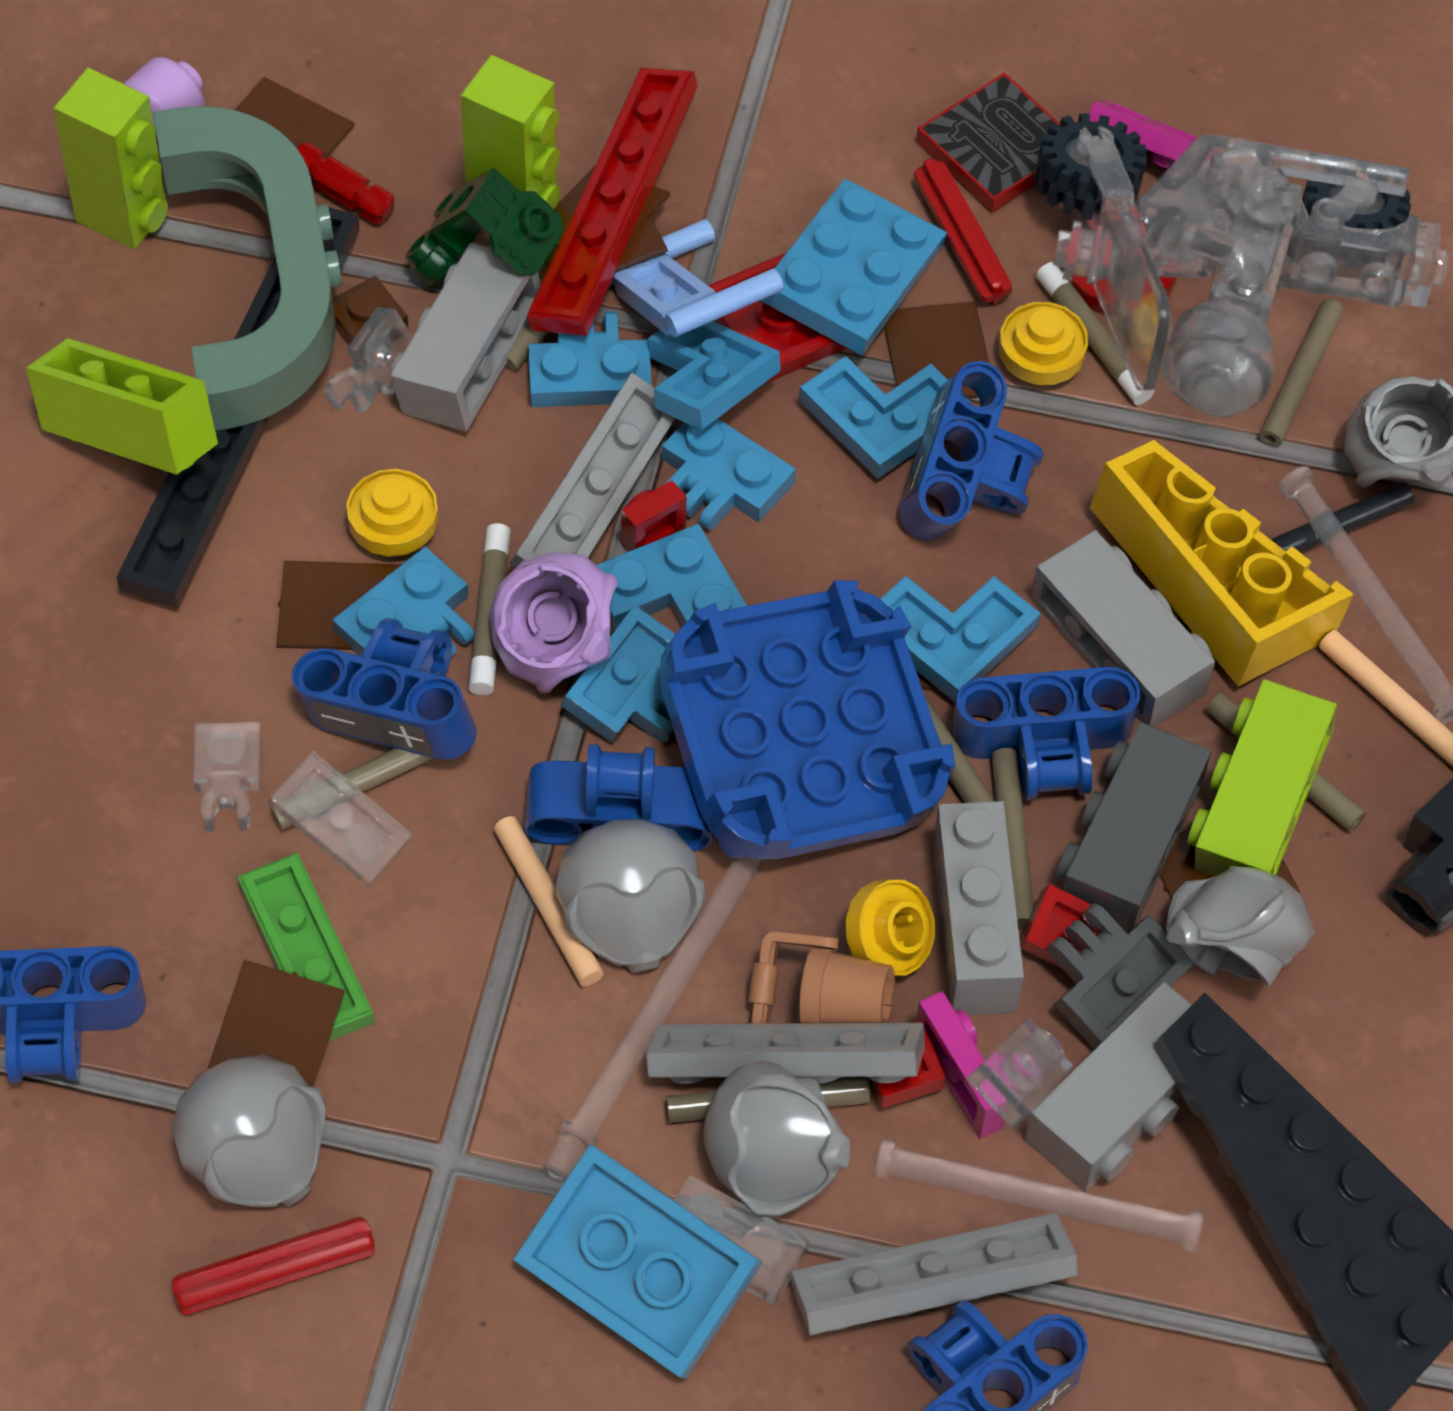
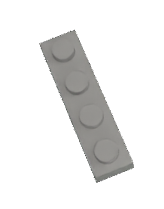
M634 373L629 375L509 562L510 565L516 568L523 561L551 552L584 554L587 558L589 557L675 419L655 409V387Z
M924 1023L659 1024L646 1052L648 1076L669 1077L673 1082L688 1084L702 1081L707 1077H728L737 1067L768 1060L781 1065L793 1077H812L818 1083L831 1082L839 1077H869V1079L875 1082L892 1083L903 1080L907 1076H917L925 1050Z
M1057 1213L791 1271L793 1293L809 1335L843 1330L850 1326L894 1316L910 1315L917 1311L953 1304L962 1300L973 1301L984 1296L1029 1286H1041L1052 1281L1078 1276L1077 1254Z

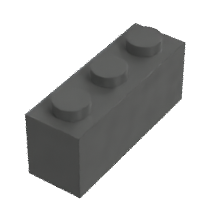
M1142 722L1139 723L1129 744L1119 740L1105 771V776L1112 778V781L1105 794L1096 790L1093 792L1083 814L1080 826L1088 829L1081 845L1069 842L1059 863L1055 878L1065 881L1063 890L1089 904L1096 903L1100 905L1128 933L1139 922L1170 852L1204 783L1212 751Z

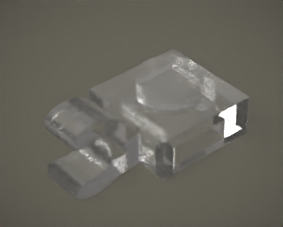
M377 307L346 349L354 364L350 368L334 375L326 383L323 394L334 410H340L346 400L349 399L357 412H364L373 403L376 393L392 394L395 389L390 381L393 362L399 353L405 352L413 339V336L395 308Z

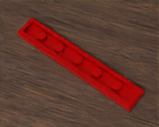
M640 67L528 311L527 319L531 330L587 336L632 236L635 224L697 90L698 85L694 71Z

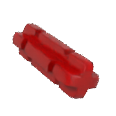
M303 142L298 146L297 149L308 167L311 181L313 179L316 181L314 187L351 210L359 207L361 209L359 215L374 224L384 223L388 216L391 215L395 207V197L392 193L377 184L372 185V187L368 186L370 182L368 178L334 157L329 156L327 159H324L325 152L313 144Z

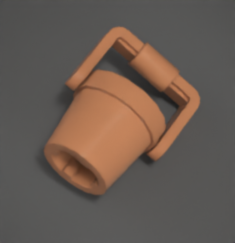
M778 931L770 932L762 940L759 963H753L748 1003L754 1004L751 1024H769L771 1006L775 1005L779 966L776 965L779 943L813 947L807 956L802 976L799 1003L800 1023H890L895 994L894 968L892 965L837 953L835 949H838L839 939Z

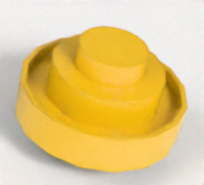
M1032 302L1017 307L1006 317L1000 330L999 356L1006 369L1025 382L1035 385H1055L1067 381L1081 370L1086 358L1088 335L1087 329L1080 317L1067 307L1052 302Z
M400 469L379 470L362 478L351 490L346 503L349 531L356 542L371 553L388 557L407 555L422 548L433 537L439 521L436 494L429 483L413 472Z
M875 880L863 886L851 900L846 916V939L852 956L892 965L895 976H905L919 969L930 955L935 939V917L929 900L922 891L906 880Z

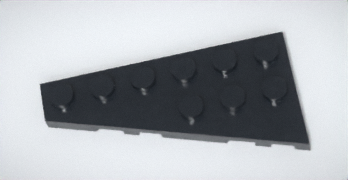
M1204 993L1154 1045L1193 1116L1202 1119L1220 1153L1216 1157L1228 1179L1234 1177L1251 1208L1247 1213L1300 1308L1308 1310L1328 1347L1324 1351L1336 1373L1342 1371L1360 1403L1356 1407L1357 1411H1389L1453 1340V1230L1216 1002Z

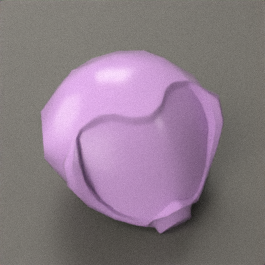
M551 552L521 562L499 583L489 613L493 645L508 673L534 684L541 693H550L553 687L563 679L608 659L611 655L610 604L614 590L619 584L617 578L613 574H605L584 554Z

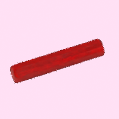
M933 158L923 161V165L914 171V180L939 226L947 232L946 238L980 301L984 303L990 302L992 305L1002 302L1003 297L1012 291L1011 281L949 169L943 161H935Z
M356 1217L175 1275L172 1278V1290L180 1312L189 1315L369 1257L375 1252V1242L364 1217Z

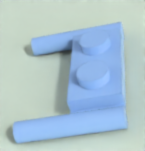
M707 219L662 237L667 246V252L615 272L610 285L614 284L619 298L666 335L672 334L674 337L765 299L784 289L781 276L776 269L772 268L716 293L712 288L672 258L715 240L714 230Z

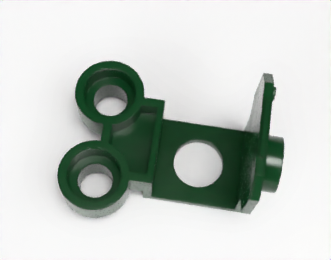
M493 167L460 188L453 190L441 201L433 214L437 220L429 231L423 233L411 245L405 258L412 263L410 270L424 283L431 286L444 276L456 260L462 257L470 242L474 241L482 229L489 235L493 254L518 276H533L543 266L564 232L561 215L535 191H519Z

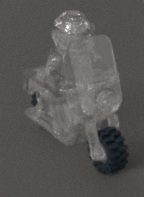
M1089 113L1079 114L1078 122H1074L1069 115L1061 118L1060 126L1053 122L1048 126L1047 134H1043L1035 172V182H1038L1037 191L1040 196L1047 194L1046 202L1053 208L1059 203H1063L1062 213L1072 216L1076 209L1081 220L1073 219L1071 231L1059 229L1053 265L1064 267V280L1072 281L1073 275L1087 277L1086 283L1093 284L1132 381L1139 391L1155 388L1165 346L1168 343L1163 359L1162 372L1171 392L1185 404L1212 417L1236 416L1258 405L1267 396L1275 376L1276 361L1273 338L1268 324L1277 291L1280 292L1281 287L1302 290L1311 294L1320 293L1399 308L1401 302L1405 305L1425 308L1432 284L1442 286L1444 283L1449 261V250L1440 249L1441 224L1418 220V215H1409L1411 196L1409 190H1406L1409 168L1224 135L1205 134L1193 141L1162 175L1161 179L1137 201L1147 160V149L1145 144H1140L1141 137L1136 131L1126 135L1128 125L1119 121L1114 127L1108 125L1110 117L1103 115L1099 116L1098 122L1090 121ZM1286 176L1307 179L1302 198V185L1290 184ZM1218 262L1219 266L1209 300L1184 311L1177 318L1175 325L1171 326L1169 300L1159 277L1206 278L1214 274Z

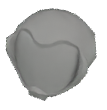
M1416 376L1392 378L1361 398L1346 424L1344 446L1345 455L1358 474L1356 479L1358 486L1362 488L1367 487L1380 479L1403 483L1424 482L1438 488L1445 484L1453 472V388L1440 378L1438 380H1428Z
M646 819L611 820L584 831L563 853L555 891L565 913V925L577 941L609 962L618 966L624 965L628 967L630 973L660 967V959L669 956L698 916L706 899L704 881L699 877L695 853L675 830Z
M1230 866L1228 870L1213 878L1185 881L1172 897L1166 923L1167 941L1179 945L1192 959L1194 964L1208 974L1214 975L1217 969L1253 982H1263L1267 986H1271L1279 971L1284 969L1294 956L1305 949L1315 933L1307 904L1300 893L1285 879L1253 867Z
M263 1054L228 1058L200 1073L178 1099L171 1129L182 1168L203 1183L210 1195L225 1203L252 1207H276L278 1204H284L288 1208L303 1198L312 1188L310 1181L316 1173L325 1125L326 1102L319 1088L309 1086L297 1069L290 1064Z
M764 1060L737 1067L714 1092L704 1121L705 1149L716 1178L741 1199L755 1217H780L800 1208L821 1193L831 1183L841 1168L848 1167L850 1140L843 1134L836 1119L830 1113L825 1104L818 1081L812 1077H793L781 1065Z

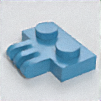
M617 311L605 312L603 318L604 331L594 332L593 321L587 336L558 333V343L528 344L531 407L611 404L631 373L652 385L648 340L619 341Z
M718 418L703 430L684 422L662 445V460L677 469V472L667 482L673 480L683 493L687 490L689 491L686 494V516L689 518L695 516L706 503L708 504L701 513L698 523L709 531L713 530L733 507L759 523L796 481V468Z
M425 546L332 620L333 630L359 656H362L374 630L380 621L385 618L399 620L403 628L427 634L433 629L446 631L459 644L465 646L474 639L475 633L471 626L454 609L469 598L468 584ZM452 642V656H453V655L457 652V650H456V647H455L454 643Z
M634 605L610 636V657L599 664L586 668L566 694L560 706L610 742H613L628 720L635 723L655 739L661 742H668L674 734L672 723L669 721L670 717L662 695L659 669L661 666V656L675 633Z

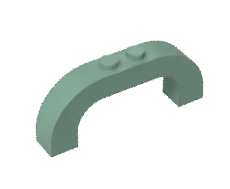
M192 106L154 111L158 146L168 195L204 189L235 191L256 202L262 208L269 221L281 286V296L275 312L263 326L244 337L191 347L195 375L197 379L204 380L215 431L247 425L279 412L301 397L319 377L331 354L336 327L331 288L342 286L337 251H324L323 241L334 239L328 203L316 205L311 177L302 155L285 135L265 121L239 111L209 106Z

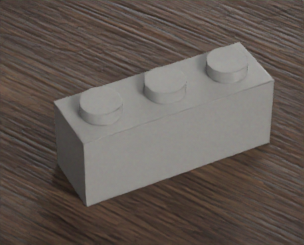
M470 242L458 264L455 263L449 268L445 277L444 287L432 307L425 309L422 313L417 332L405 352L399 353L393 362L390 381L395 389L402 414L467 432L505 367L508 353L528 323V311L541 285L538 272L533 276H518L492 253L490 247Z
M1096 530L1036 567L1031 596L1033 603L1091 668L1116 667L1129 672L1136 679L1140 687V700L1136 718L1140 722L1156 727L1207 694L1215 660L1206 642L1196 633H1189L1173 615L1166 598L1155 589L1150 590L1134 573L1126 554L1120 548L1110 546Z
M1004 801L938 804L933 848L949 1002L955 1011L962 1009L967 1015L1017 1013L1024 974Z
M1165 982L1030 1113L1024 1141L1084 1193L1101 1177L1105 1178L1108 1182L1117 1177L1135 1153V1150L1131 1147L1146 1132L1152 1137L1157 1136L1167 1127L1178 1112L1179 1106L1176 1102L1182 1097V1094L1154 1044L1192 1005Z

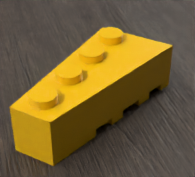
M1152 440L1105 463L1089 508L1156 589L1166 598L1191 631L1199 635L1206 642L1212 656L1235 684L1240 686L1319 646L1322 639L1330 631L1338 630L1354 594L1338 581H1335L1331 586L1309 570L1311 560L1292 546L1287 551L1279 547L1259 531L1262 524L1245 509L1239 512L1226 506L1213 496L1216 487L1158 442Z

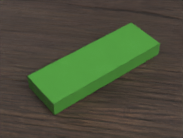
M295 853L237 876L239 889L276 969L291 974L292 972H297L300 977L345 990L329 1041L374 1024V1013L299 854Z

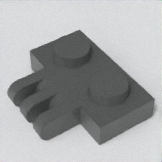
M1093 903L1082 914L1088 926L1079 920H1075L1065 929L1067 938L1080 953L1062 937L1054 939L1047 946L1051 957L1075 982L1054 1005L1087 1042L1096 1049L1163 982L1171 987L1194 962L1179 945L1167 941L1168 933L1150 914L1126 933L1103 907Z

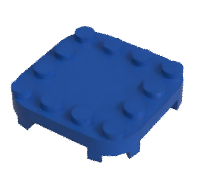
M834 580L829 589L824 592L718 611L717 605L714 603L694 611L691 618L674 635L661 656L659 672L662 695L699 811L709 830L717 838L720 849L732 858H744L747 856L752 859H782L898 834L919 825L945 794L950 773L955 768L952 743L941 745L905 640V636L912 626L900 606L893 611L877 596L857 589L858 581Z

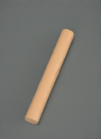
M1336 629L1330 631L1320 642L1319 649L1453 767V733Z
M515 816L501 819L495 824L493 830L582 987L597 983L604 976V972L593 952L577 941L567 929L565 913L555 893L556 887Z

